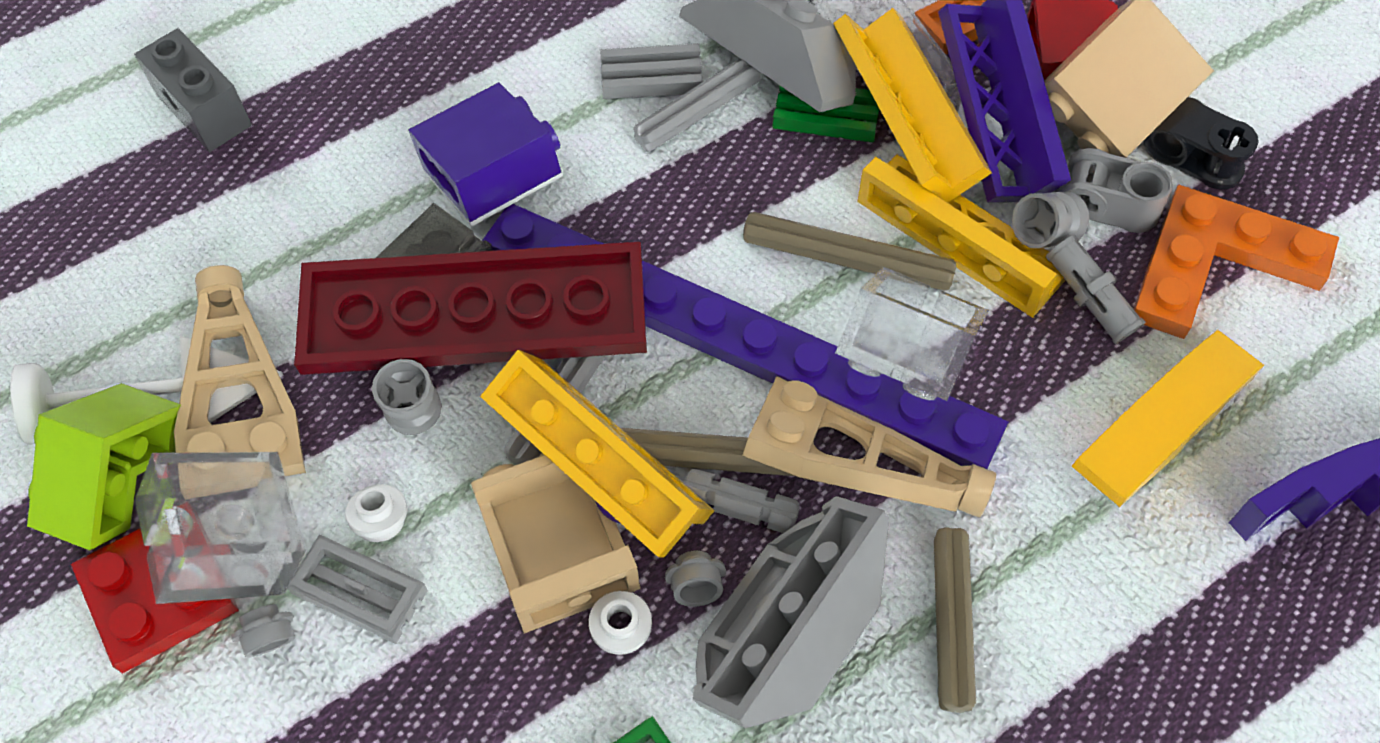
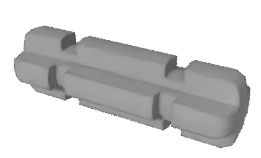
M699 469L690 470L684 484L707 504L714 505V512L755 525H759L760 521L768 522V529L781 533L786 532L796 524L799 514V502L796 499L777 494L775 499L767 497V490L722 477L721 481L718 482L713 480L714 474Z

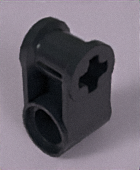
M1188 96L1144 140V147L1148 154L1159 163L1172 166L1200 180L1208 187L1227 190L1241 182L1245 173L1244 161L1255 153L1259 140L1255 130L1247 123L1232 119L1207 107L1199 100ZM1238 136L1237 145L1232 150H1229L1234 137ZM1222 159L1223 162L1218 173H1214L1216 164Z

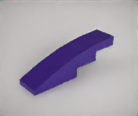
M1380 438L1351 446L1294 471L1249 498L1228 523L1245 541L1287 511H1290L1307 529L1349 498L1366 516H1369L1380 507Z

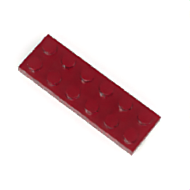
M641 241L301 263L294 365L301 375L380 370L389 362L399 359L413 360L422 364L423 367L508 362L517 350L540 359L647 353Z

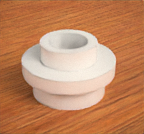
M379 484L366 487L357 492L346 506L345 517L350 529L358 536L370 542H383L393 538L400 532L404 525L408 508L401 491L390 485Z
M627 591L608 593L601 597L591 609L589 615L591 636L594 642L606 652L619 655L631 653L639 649L647 641L651 633L652 618L649 607L642 598L634 593ZM617 612H625L632 618L630 624L623 629L611 627L608 621Z

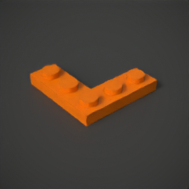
M1178 184L1171 197L1134 310L1140 318L1144 319L1146 322L1145 326L1185 339L1192 327L1214 256L1320 291L1329 279L1339 237Z

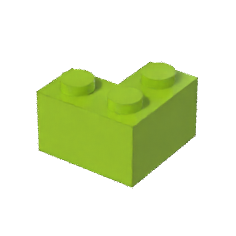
M120 383L39 414L38 425L34 433L36 445L32 481L28 489L30 502L27 527L87 550H92L129 530L137 475L174 458V429L181 404Z

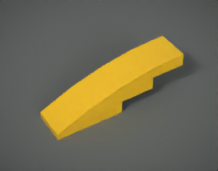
M1217 329L1125 411L1076 459L1071 467L1117 506L1121 507L1172 461L1188 441L1211 422L1226 403L1254 379L1264 367V364Z

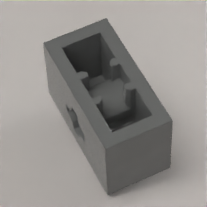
M179 28L134 53L155 94L209 153L252 126L234 85Z

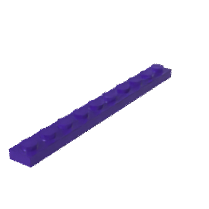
M515 204L503 210L481 241L484 251L604 244ZM642 261L646 327L772 384L776 376L787 381L807 383L816 390L817 395L887 426L960 466L975 464L988 469L1007 428L1008 421Z

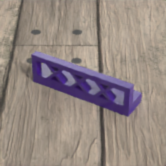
M986 0L981 6L946 4L938 13L968 131L992 172L981 180L987 203L1019 202L1021 198L1029 194L1054 192L1071 181L1023 1ZM960 22L974 23L979 41L977 45L963 34ZM974 65L988 77L991 86L989 92L975 81L972 70ZM986 113H989L1000 123L1003 132L1001 140L987 128ZM999 161L1013 172L1017 186H1002L997 166Z

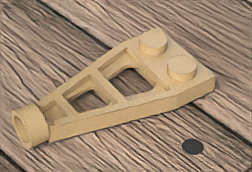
M225 265L211 266L199 271L195 276L198 306L179 402L181 407L177 413L174 429L179 486L183 494L306 473L296 411L243 298L244 290L240 271ZM242 336L249 356V362L210 368L211 342L217 339ZM248 383L256 390L263 406V412L260 417L216 425L210 424L208 415L211 397L217 388Z
M776 376L755 421L742 456L800 478L954 512L958 509L979 518L987 506L996 480V472L975 464L960 466L887 426L817 395L816 390L807 383L787 381ZM831 427L857 440L866 451L865 456L861 459L851 460L819 451L813 442L818 429ZM884 453L921 474V477L879 468L877 466L879 454Z

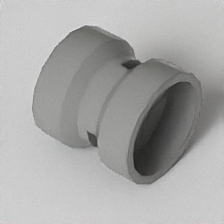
M1070 191L1029 194L1021 198L1012 214V228L1015 236L1023 245L1029 248L1057 246L1073 235H1076L1080 240L1086 233L1089 225V211L1086 203L1079 195Z
M399 359L389 362L378 371L372 385L374 400L383 411L388 424L395 431L403 435H417L426 432L435 425L440 417L442 404L438 392L433 386L432 379L422 364L409 359Z

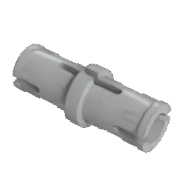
M1070 236L1054 247L1046 255V259L1049 262L1051 261L1075 291L1076 295L1073 299L1078 306H1087L1116 345L1137 331L1146 322L1143 318L1139 317L1113 285L1117 281L1115 276L1110 271L1104 273L1080 244L1077 236Z

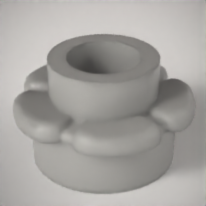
M690 551L680 555L675 564L667 569L665 580L668 584H671V590H673L674 598L678 603L690 607L704 606L716 601L722 595L723 584L721 577L726 575V567L721 560L712 559L704 551Z
M276 604L256 608L239 618L242 629L236 630L232 634L231 639L233 642L240 641L246 658L268 653L295 639L290 624L293 621L294 615L292 612L279 613Z

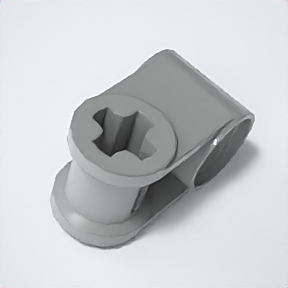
M1085 148L1074 152L1070 157L1068 170L1071 174V181L1060 192L1070 191L1080 197L1082 194L1087 195L1085 203L1089 211V220L1119 227L1129 232L1142 233L1150 231L1157 225L1172 190L1173 179L1166 169L1153 162H1141L1112 155L1100 149ZM1092 164L1096 165L1094 174H1089L1090 166Z

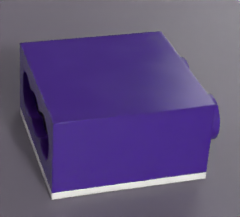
M500 82L408 129L425 174L471 226L563 177L556 150L560 149V142L553 127L546 120L542 122L537 120L522 96L515 98Z

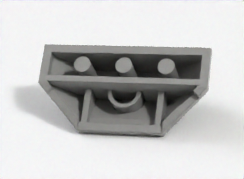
M695 0L681 8L680 18L817 111L823 112L853 104L856 94V65L834 24L817 14L818 9L813 4L804 0Z
M835 496L822 506V512L801 520L767 544L698 640L696 658L697 685L694 686L693 700L700 707L745 729L813 708L880 607L889 517L885 510Z

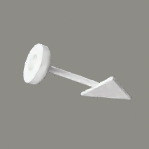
M180 336L182 378L126 385L153 395L181 392L191 339ZM213 347L210 349V368L249 362L247 359ZM37 363L15 365L11 373L10 382L11 405L15 424L22 441L27 445L35 444L34 433L38 425L39 414L109 387L54 393L50 377L41 365ZM277 370L279 376L282 377L283 372ZM248 383L217 388L211 397L208 421L211 423L256 394V390Z

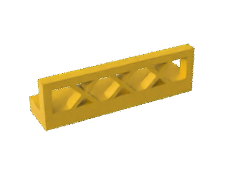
M891 8L865 29L860 27L847 14H844L833 23L915 175L924 188L949 203L992 173L901 14L894 8Z
M896 154L888 163L875 156L862 169L857 202L938 256L953 259L956 262V268L1033 318L1064 283L1065 279L1051 261L1049 262L1046 259V255L1049 253L1048 250L1045 248H1029L1023 245L1015 236L1012 227L962 195L957 196L949 203L945 202L920 184L909 162L900 155Z
M517 350L480 395L487 404L657 557H665L692 524H704L715 511L540 358Z

